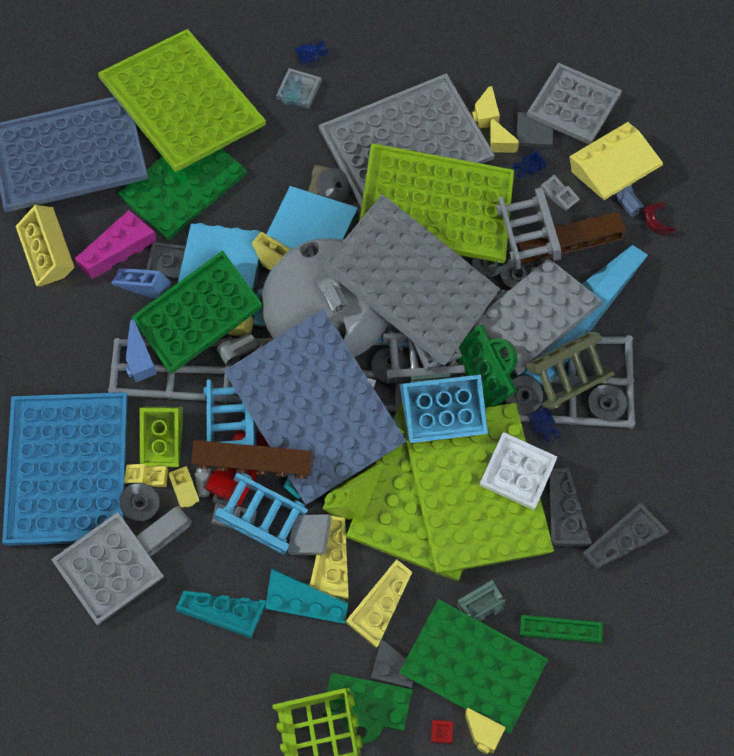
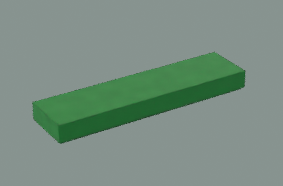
M521 615L519 636L602 644L603 622Z

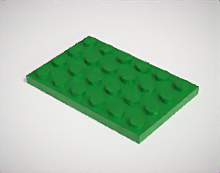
M222 148L177 172L171 168L162 156L146 170L147 180L130 183L118 193V196L165 240L169 241L247 174V170Z
M222 250L133 315L132 319H134L136 325L169 373L173 374L259 311L263 304Z
M438 599L399 673L465 710L469 708L506 727L504 732L511 734L548 659Z

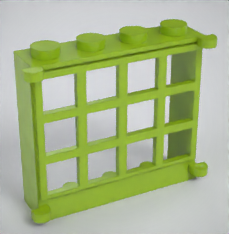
M350 688L274 704L273 709L278 712L279 716L277 729L281 732L283 741L280 744L281 752L285 756H299L298 749L312 746L314 756H319L317 745L332 741L334 756H361L360 748H363L361 736L357 735L356 727H359L357 714L353 712L352 706H355V699ZM344 698L346 713L332 716L330 701ZM325 702L327 717L313 720L310 705ZM306 706L308 721L294 724L291 710ZM348 717L350 732L335 735L333 720ZM328 722L331 737L316 740L314 725ZM309 726L311 741L297 744L295 729ZM351 737L354 752L339 755L336 740Z

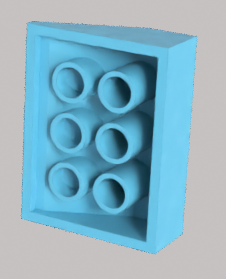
M481 375L400 384L409 443L488 434Z

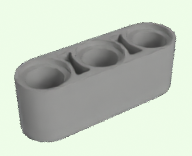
M177 506L141 532L136 538L149 556H152L184 532L191 525L192 521L181 507Z

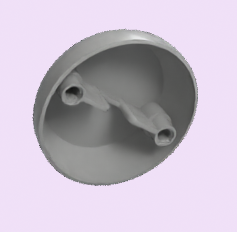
M319 238L304 242L284 254L271 269L264 283L261 303L263 304L264 322L273 339L322 308L328 314L354 357L365 352L381 337L389 321L340 282L341 292L349 307L340 314L333 313L326 297L323 296L317 284V281L330 276L329 273L322 269V266L344 239Z

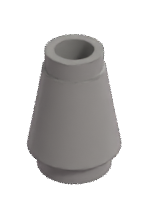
M197 468L194 475L198 497H209L210 492L206 491L205 488L213 475L212 469Z

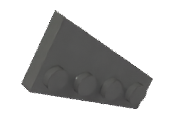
M553 468L549 476L552 545L591 546V539L583 519L570 469Z

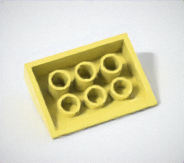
M629 122L570 156L571 172L603 200H606L663 165L661 159L640 131Z

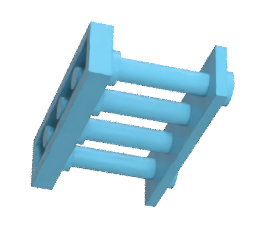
M207 380V387H204V398L207 399V441L214 442V432L243 430L246 431V438H243V440L222 441V443L257 446L256 423L243 402L242 404L214 406V396L237 394L234 387L214 388L211 380ZM245 413V420H242V422L214 424V414Z
M237 473L234 481L238 482L235 491L226 507H223V509L218 507L213 518L284 555L290 545L286 543V538L297 516L305 515L308 509L304 508L305 505L296 500L293 502L252 481L251 476L245 473ZM245 487H248L255 491L256 494L244 516L238 518L233 515V509ZM265 496L274 502L262 525L257 528L251 525L250 520L262 497ZM282 505L290 509L291 513L279 536L276 535L274 537L269 534L268 529Z

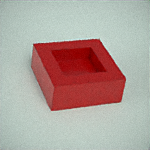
M432 720L431 743L452 744L453 721Z

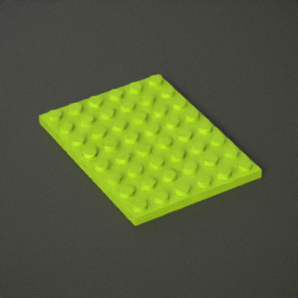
M188 29L98 72L100 80L175 172L266 125V120Z
M371 143L359 221L383 194L456 254L504 263L506 260L508 236L503 218L498 216L496 205H499V197H503L505 205L511 204L514 170Z
M401 400L394 417V422L398 428L403 430L402 422H405ZM406 443L376 461V464L382 463L384 465L364 517L360 519L353 518L346 538L435 573ZM463 570L439 575L458 582Z
M516 403L485 408L488 434L409 443L406 422H402L436 575L554 552L541 498L535 510H531L479 486L503 432L526 442Z

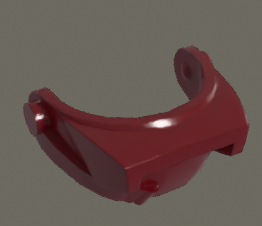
M659 202L644 208V220L650 231L660 235L674 234V227L662 225L655 217V210L664 208L666 206L665 202Z

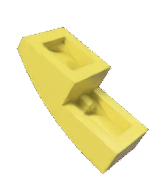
M145 464L126 465L124 483L126 485L142 483L151 487H166L169 469L166 466L147 467Z

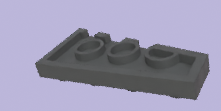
M640 503L584 551L582 555L597 570L668 534L669 531Z

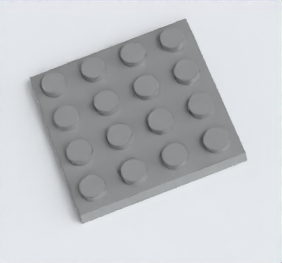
M558 63L528 110L526 117L586 144H591L621 96L622 90Z
M118 512L51 559L96 625L104 622L164 578L159 568Z

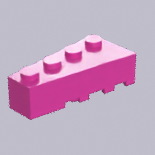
M128 210L75 258L77 265L90 279H94L113 268L112 266L118 262H124L132 254L140 253L144 250L143 248L150 244L152 245V242H157L156 235L150 227Z

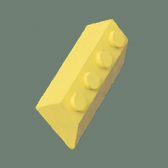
M34 205L16 225V229L35 284L40 287L65 278L75 267L53 207Z

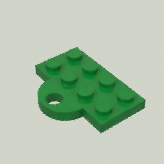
M484 325L477 326L467 334L458 347L462 355L459 360L464 365L467 376L481 375L485 408L494 407L518 392L509 375L516 367L517 351L510 341L501 338L491 339ZM505 348L509 350V355L507 358L503 356V350Z
M331 673L327 692L350 688L351 693L354 695L355 706H352L353 712L357 714L359 727L367 731L366 736L362 738L363 744L375 741L381 735L383 728L404 732L412 689ZM344 698L330 701L332 716L346 713ZM324 702L322 715L327 716L326 706ZM348 717L342 718L344 733L350 732Z

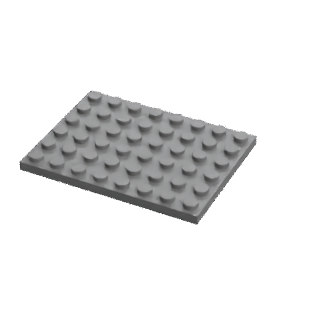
M447 73L318 125L319 131L340 170L346 174L350 188L360 207L362 206L371 143L480 164L494 159V153Z
M383 194L322 266V269L442 365H445L450 360L500 290L498 286Z

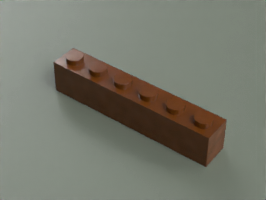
M619 212L606 213L603 216L590 217L586 220L554 226L561 247V255L621 241L624 239L627 231ZM544 237L516 243L518 252L546 246L548 239H544ZM545 253L520 259V264L539 261L553 256L552 254Z
M193 440L191 464H197L198 469H209V466H216V470L228 471V467L236 468V472L248 473V469L255 470V474L267 475V471L275 472V476L287 477V473L295 474L294 478L306 479L307 475H312L314 451Z

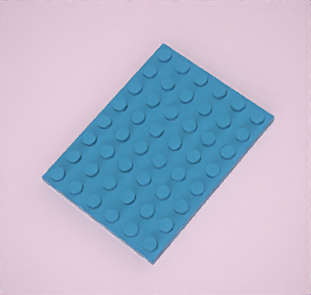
M127 392L11 396L2 544L4 546L75 543L117 512L124 519V514L120 508V496L125 490Z

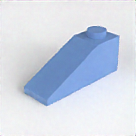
M125 268L118 269L111 283L122 289L156 299L169 290L172 285L161 271Z
M134 319L130 320L126 353L128 366L125 369L129 378L133 376L136 383L157 373Z

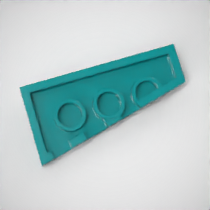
M275 568L271 569L265 609L345 624L349 602L328 592L318 590L308 583L305 584L296 580L295 577L285 575Z
M184 591L176 606V611L252 639L264 612L266 600L253 601L250 598L241 597V599H236L225 595L219 597L211 596L208 593Z

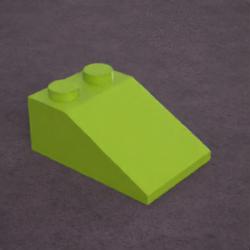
M145 406L140 408V464H145L147 467H179L183 430V407Z
M382 463L371 464L334 487L325 498L323 510L333 516L345 518V520L363 518L384 465Z

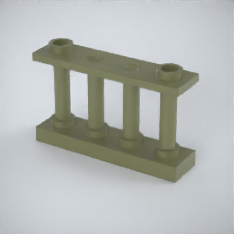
M589 331L526 364L528 372L536 373L540 376L548 399L542 401L541 406L556 409L566 400L597 384L605 383L609 380L608 378L614 376L613 371L602 368L595 349L596 343L602 340L600 333ZM584 349L588 350L596 372L588 378L579 357L580 351ZM567 358H572L580 382L573 386L570 385L563 366L564 360ZM551 366L556 367L564 388L563 391L556 395L547 375L548 368Z

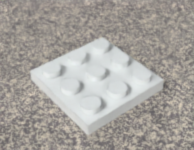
M503 432L479 486L531 510H535L557 456Z

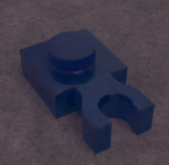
M324 41L318 42L315 46L309 43L295 48L301 65L317 61L318 56L329 55L327 48L321 49L325 47Z
M536 150L523 157L522 163L513 164L512 170H521L517 175L520 179L527 172L532 175L546 168L547 163Z
M542 407L528 415L538 433L543 431L544 439L547 443L551 442L550 433H553L556 438L560 437L558 429L553 427L555 420L546 407Z

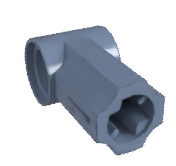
M631 185L611 196L614 202L621 204L630 217L638 215L644 208L643 204L634 195Z

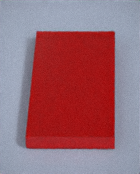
M238 430L232 441L246 438V431ZM257 432V446L270 447L263 434ZM229 467L228 471L215 470L205 490L229 501L238 485V482L234 481L235 475L241 473L236 472V468ZM248 469V473H245L251 476L254 482L259 475L255 474V470ZM245 487L236 505L241 507L250 488Z

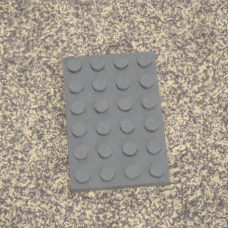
M548 258L486 309L470 331L479 325H484L491 339L501 338L510 341L517 351V364L513 372L519 375L527 368L526 364L541 357L600 307L602 300ZM505 348L503 350V356L507 358L509 355V350Z

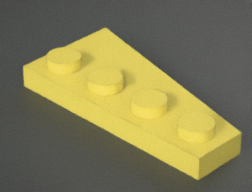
M332 516L326 555H316L310 585L341 599L349 600L345 518Z
M396 559L345 622L376 648L396 609L412 571Z

